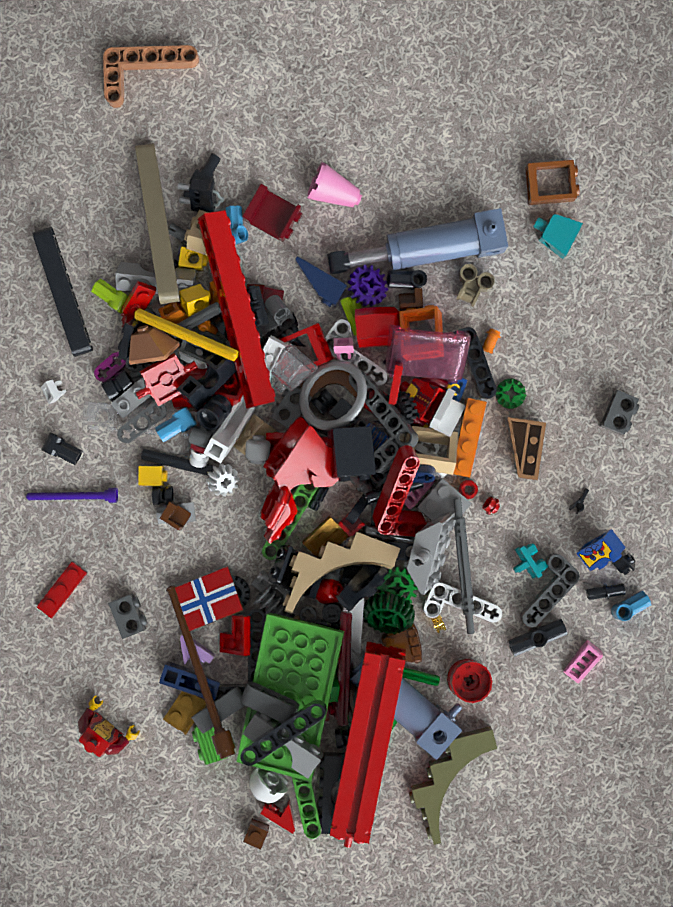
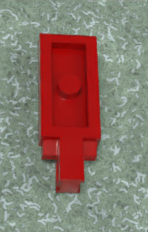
M137 281L122 307V327L126 322L128 323L135 317V311L147 308L156 293L155 286Z

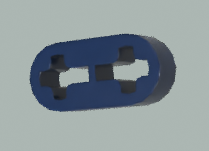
M419 465L413 482H433L436 469L431 465Z

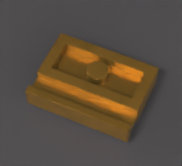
M329 515L302 543L318 559H321L322 557L318 555L322 545L326 546L327 542H331L340 546L349 536Z
M182 691L163 720L186 735L194 724L191 717L206 706L205 700L199 696Z

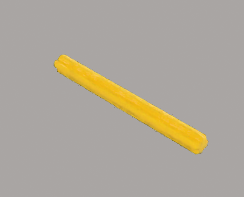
M138 309L135 311L134 318L231 361H235L238 357V351L145 310Z

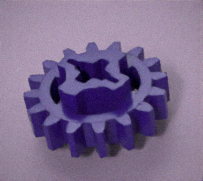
M366 265L356 268L349 275L351 279L347 283L351 287L348 288V291L353 292L351 298L356 297L357 304L362 301L364 307L368 304L370 307H373L386 298L385 293L389 289L385 287L386 280H383L385 274L380 275L379 268L373 270V265L368 268Z

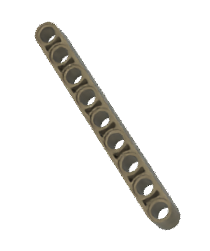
M154 143L135 146L160 305L179 302V291Z

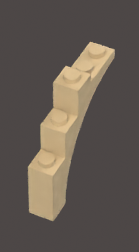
M356 532L354 537L350 536L347 547L350 549L331 542H327L326 546L322 545L318 555L322 557L321 559L299 551L297 556L293 555L289 565L293 567L291 572L297 574L298 577H293L290 585L293 588L291 595L287 594L284 600L285 612L292 614L305 591L315 581L331 571L359 564L384 566L385 568L392 569L400 548Z

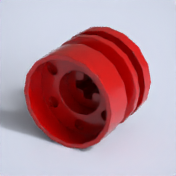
M466 658L458 660L450 667L447 674L449 689L454 695L465 702H480L492 690L493 681L491 673L485 666L475 660ZM465 677H470V678L472 679V681H471V682H467V684H466V681H464V678H465Z

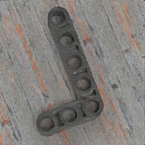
M361 371L367 385L365 403L392 436L374 452L375 463L379 459L381 461L380 467L378 469L375 467L376 473L382 474L391 468L400 447L409 445L414 448L419 438L393 404H388V397L370 375ZM350 374L349 383L358 393L357 383ZM372 390H374L375 394L373 398L370 399L369 393ZM386 404V411L381 413V407ZM398 419V425L393 428V421ZM409 433L410 440L405 443L404 437ZM394 446L396 451L391 456L390 449Z

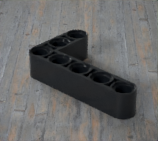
M259 607L253 608L248 615L250 616L251 624L248 682H253L252 672L256 670L257 660L253 658L252 653L260 650L262 639L254 640L252 633L259 631L263 636L266 621L264 609L259 610ZM259 612L263 618L261 621H255L252 618V614ZM220 684L219 690L225 694L234 687L239 686L241 691L244 692L247 684Z

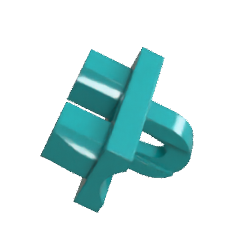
M534 543L514 549L522 561L513 568L515 573H520L527 569L532 579L543 576L542 572L548 565L542 558L534 562L531 556L538 552Z

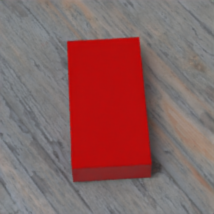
M396 362L388 404L395 405L397 403L403 363Z

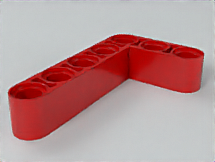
M404 445L398 449L372 515V519L380 534L415 537L416 533L427 524L421 512L402 510L420 465L416 452L409 445Z

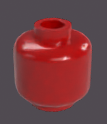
M334 579L322 580L316 599L324 605L338 602L339 600L336 597L343 590L341 583Z

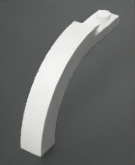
M272 335L263 349L266 368L270 372V382L288 344ZM242 396L240 402L232 407L231 413L210 439L204 454L221 463L239 438L256 407L246 409L244 397Z

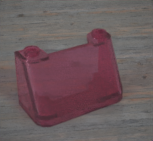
M389 325L385 372L389 374V377L393 378L395 364L399 362L404 364L402 376L447 379L446 381L451 383H458V380L462 379L471 339L467 331L457 330L456 335H454L452 331L446 333L411 330L410 328H406L405 331L404 328H399V325Z

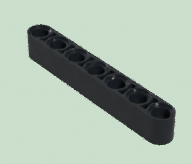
M50 226L32 232L71 352L74 357L92 352L93 347L89 344L91 341L86 327L84 328L83 326L85 323L80 309L78 310L77 308L79 305L74 291L72 292L71 290L73 287L69 275L65 272L67 269L63 257L59 254L61 251L57 239L53 236L55 235L54 230Z

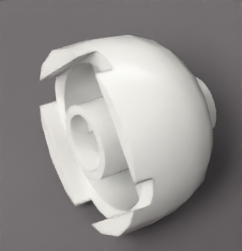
M256 767L250 776L249 786L251 792L257 800L262 802H276L288 791V788H286L288 781L284 774Z

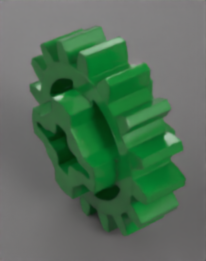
M396 567L395 571L388 568L389 573L384 577L385 582L391 576H393V580L386 584L384 582L376 589L384 593L386 591L391 592L393 595L398 594L399 597L405 592H409L405 600H410V603H412L410 598L411 596H417L413 591L418 590V588L413 586L414 581L411 579V575L409 573L406 574V568L402 572L399 571V567ZM401 576L405 577L409 584H404L401 581ZM396 583H399V585L403 587L402 589H399L398 593H396L394 589H391L396 585Z

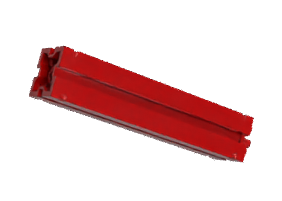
M368 641L366 643L330 830V836L338 840H344V847L347 848L351 847L352 840L358 844H369L406 661V649L390 646V648L384 647L382 644Z

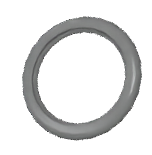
M329 361L314 369L306 378L300 392L299 403L305 420L313 427L321 430L338 429L352 422L362 410L366 400L367 385L365 377L358 367L347 361ZM344 370L350 373L357 383L358 393L354 405L347 414L339 419L325 421L317 418L310 410L308 403L309 393L313 384L326 372Z

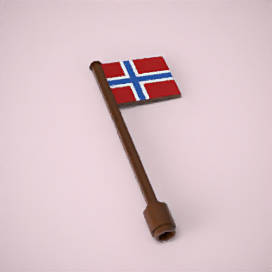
M228 566L178 587L171 585L166 589V592L169 593L215 730L211 739L216 754L220 756V759L236 754L234 750L236 747L230 730H225V727L223 728L191 631L244 610Z

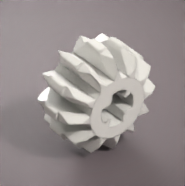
M220 463L218 468L213 466L214 471L208 472L210 477L206 479V482L209 484V490L213 491L217 496L221 494L226 497L227 492L233 494L232 489L238 488L236 482L240 481L237 471L232 469V466L229 464L225 466Z

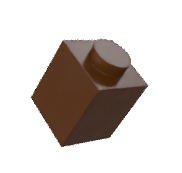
M252 818L243 842L261 850L270 825Z

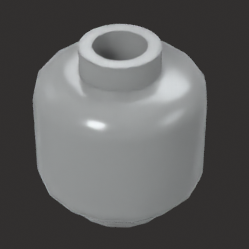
M253 435V439L246 441L245 457L252 464H264L270 455L271 442L264 439L263 435Z

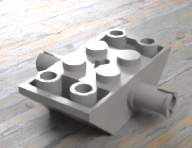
M451 511L427 523L416 533L407 570L419 592L423 595L429 589L432 590L434 584L438 583L442 573L439 571L446 560L444 552L451 541L449 533L455 526L456 520L453 519L455 512Z

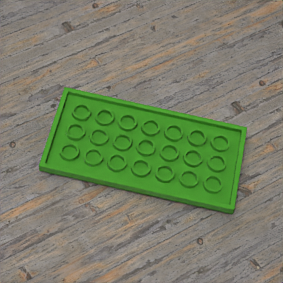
M268 612L253 682L296 701L300 705L298 711L315 700L323 701L328 710L344 631ZM315 706L312 708V712L315 715L322 714V709ZM249 707L247 708L243 732L257 712ZM327 711L320 722L300 734L309 744L320 747ZM301 717L295 719L296 724L299 726L306 724L305 720ZM243 734L237 757L238 763H242L240 755L244 747L252 742ZM270 740L262 743L266 748L272 747ZM285 745L252 765L253 767L312 782L314 775L313 771L307 779L291 768L292 755ZM246 751V756L253 759L255 758V753L253 751Z

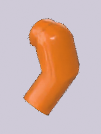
M210 320L198 325L200 331L205 332L206 330L215 335L218 332V329L211 324Z

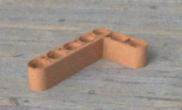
M190 45L111 47L106 49L103 55L105 99L113 108L123 105L124 70L194 68L199 63L197 50ZM189 54L195 55L192 60H186L185 58ZM151 55L156 56L155 60L153 61L147 60L148 57ZM169 55H175L173 60H166ZM131 56H137L135 61H128ZM111 57H118L115 62H110ZM118 75V79L110 81L111 76ZM113 94H119L116 100H110Z

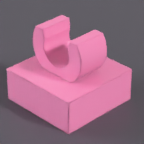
M353 337L333 338L334 354L336 353L337 359L340 360L341 353H347L348 359H351V353H354Z

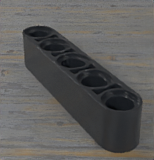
M321 700L312 701L247 744L240 755L242 763L247 766L258 763L320 722L326 714V704ZM315 706L320 707L322 714L315 715L312 712V708ZM301 717L305 720L306 724L299 726L296 724L295 719ZM279 729H286L289 735L287 737L281 736ZM270 740L272 747H264L262 741ZM246 751H253L255 758H248Z

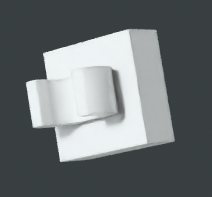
M52 379L46 381L41 386L48 404L56 402L66 393V390L58 391L57 386L62 383L61 381L54 383Z

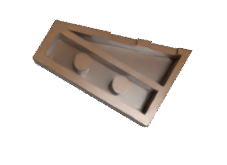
M508 417L518 478L538 481L546 422Z

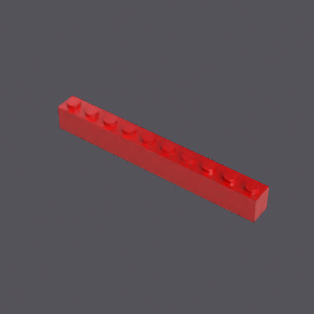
M226 210L204 213L197 220L230 347L238 351V357L234 362L246 409L275 402V391L271 387L270 372L266 368L265 353L260 345V333L256 329L255 314L251 310L250 295L246 291L245 276L241 271L240 257L235 248V237L230 229V218L227 216Z

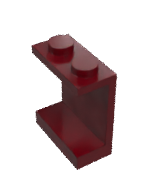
M260 184L242 218L245 222L284 242L285 239L289 240L294 231L292 226L295 222L298 223L303 213L301 212V205H293L270 192L267 186Z

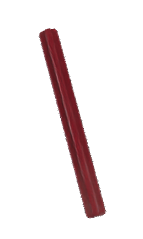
M343 611L340 615V630L344 631L339 655L338 681L340 688L337 707V724L340 726H346L349 723L352 613Z

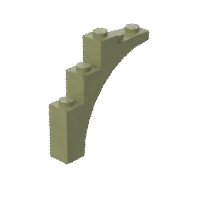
M491 726L459 734L445 750L446 754L451 756L428 761L430 766L426 768L428 777L433 780L411 786L412 792H409L411 804L415 803L417 809L423 808L421 809L423 820H427L429 827L426 828L428 840L432 839L434 845L441 843L439 831L440 810L450 783L470 761L484 753L497 749Z

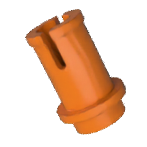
M490 328L486 332L487 337L482 349L492 354L498 338H501L499 336L501 332Z

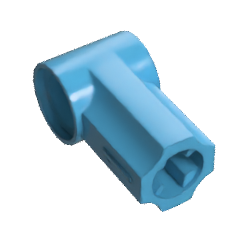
M238 205L226 207V213L231 222V233L236 241L235 245L247 241L248 231L243 226L242 207Z
M185 407L173 414L172 418L158 425L155 430L161 440L166 442L180 432L183 433L191 429L197 423L188 408Z
M641 590L626 600L614 604L611 608V614L617 620L628 621L633 615L651 606V601L648 595ZM624 607L625 615L620 617L619 609Z

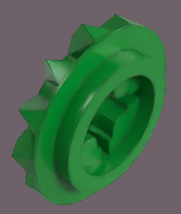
M510 378L498 384L495 395L502 407L514 409L524 402L526 390L519 380ZM512 385L513 392L519 393V395L513 396L510 402L509 395L503 392L509 391Z

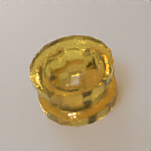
M440 614L437 618H431L438 634L441 630H447Z

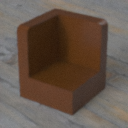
M415 288L414 293L399 294V312L405 311L407 308H423L422 288Z
M172 501L169 502L159 519L180 531L189 520L191 513Z

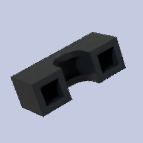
M211 353L204 361L207 365L205 375L198 380L190 375L177 388L178 392L189 404L199 410L237 371L233 361Z

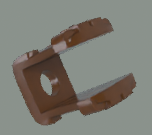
M414 623L412 627L395 635L393 633H389V635L387 633L382 634L381 639L384 647L390 648V646L406 649L405 662H422L421 642Z

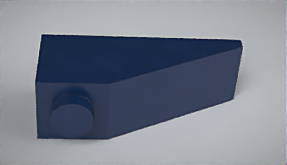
M297 256L295 259L297 265L317 296L322 299L321 303L329 308L331 305L336 307L347 285Z
M169 661L165 664L159 681L160 684L204 698L194 670ZM206 676L215 701L221 682Z

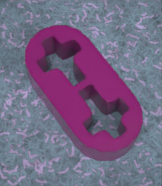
M114 352L96 367L94 376L98 381L104 382L109 378H113L115 374L126 366V360L121 359V365L111 366L115 362L114 358L118 357L119 352ZM107 368H110V370L106 373V378L99 377V375L101 374V369L106 370Z

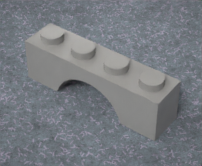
M119 263L116 271V290L132 291L137 281L155 286V294H158L155 273L142 269L138 263ZM178 267L175 269L178 291L196 285V269Z
M257 711L242 734L253 741L281 722H277L273 718ZM279 729L281 736L287 737L289 735L286 729ZM298 735L286 743L285 746L292 755L291 768L308 779L324 753L321 752L318 746L309 744L302 735Z

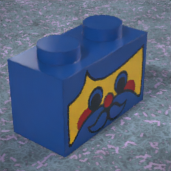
M610 529L585 543L576 554L590 571L596 568L600 570L609 561L615 562L622 557L621 552L626 547L613 530Z

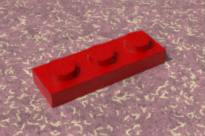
M72 561L37 605V608L52 619L88 572Z

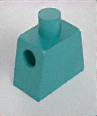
M553 214L549 221L538 217L533 227L543 232L539 242L564 259L583 223Z

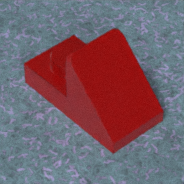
M290 799L282 812L279 811L280 808L275 804H267L265 802L260 814L293 834L296 825Z

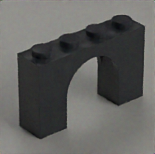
M325 752L324 757L320 760V769H324V777H320L319 789H323V796H319V808H322V815H319L322 827L321 834H330L335 807L331 791L334 784L340 780L345 753Z

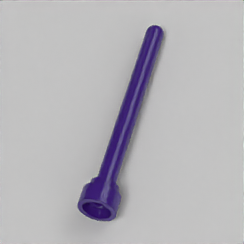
M108 488L104 492L27 493L26 499H105L109 503H117L118 488Z

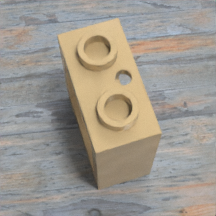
M412 426L418 435V441L447 445L446 458L416 453L420 460V465H431L438 473L453 475L457 457L458 432H452L449 437L435 429ZM409 433L406 435L405 443H407L410 440Z

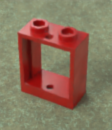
M319 323L279 339L285 343L307 333L318 358L314 362L295 369L286 348L280 361L281 368L287 375V378L333 359Z

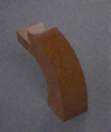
M331 370L315 381L309 396L313 398L323 387L331 384L343 386L355 398H357V392L349 383L350 373L344 370ZM309 374L306 375V376L298 383V386H299L301 389H302L303 383L305 382V380H306V378L309 376Z

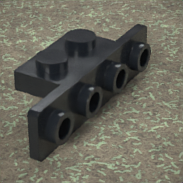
M364 564L336 598L350 612L365 596L370 598L376 593V588L385 582L384 577L388 570L384 566Z

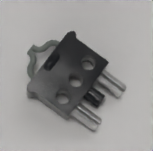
M192 178L191 184L178 183V189L184 190V197L181 196L179 202L190 204L191 211L214 212L215 208L221 202H224V197H221L219 192L216 191L214 180L206 181Z

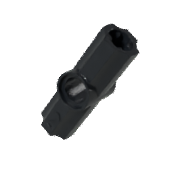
M560 618L510 639L508 644L515 657L534 648L543 647L546 643L563 637L568 633L565 624ZM536 633L542 634V639L539 642H534L533 636Z

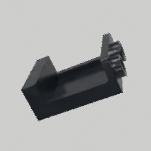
M371 426L338 428L328 431V439H332L335 474L332 475L333 479L338 478L339 482L351 481L350 477H358V480H368L371 475L376 474Z
M281 545L276 552L274 566L270 569L268 582L292 592L293 588L290 587L294 576L298 577V575L291 572L293 567L289 565L293 555L297 556L299 551L294 550L290 545ZM323 576L315 581L302 596L315 599Z

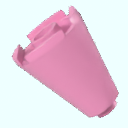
M321 162L317 169L319 173L313 177L307 198L352 208L354 205L358 206L362 198L360 189L326 163Z

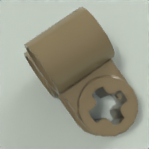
M464 265L458 275L460 281L464 284L456 299L466 301L474 307L480 291L487 292L493 287L495 283L494 276L488 272L477 276V269L474 265ZM470 270L473 274L472 278H465L463 271ZM482 278H487L490 281L488 287L481 284L480 280Z

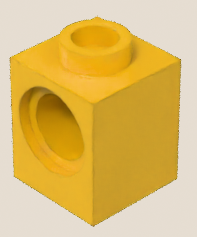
M181 246L178 264L180 268L203 271L204 266L207 267V255ZM192 255L199 256V260L195 264L189 262Z
M201 284L179 291L181 306L188 317L210 306V293L208 290H204Z
M139 466L138 485L164 486V482H167L168 473L167 470H164V466Z

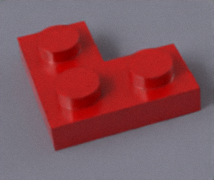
M232 615V633H220V652L241 656L250 655V616Z

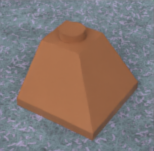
M148 325L140 326L131 335L129 363L132 365L166 360L180 346L179 342L155 327H148Z

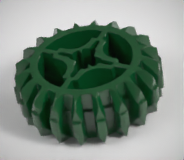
M381 592V594L375 593L374 596L366 600L363 607L364 622L368 623V627H373L374 631L379 630L380 633L385 632L388 635L393 633L395 635L412 627L415 619L414 605L410 604V600H405L404 596L399 597L398 594L393 595L390 592L388 594Z

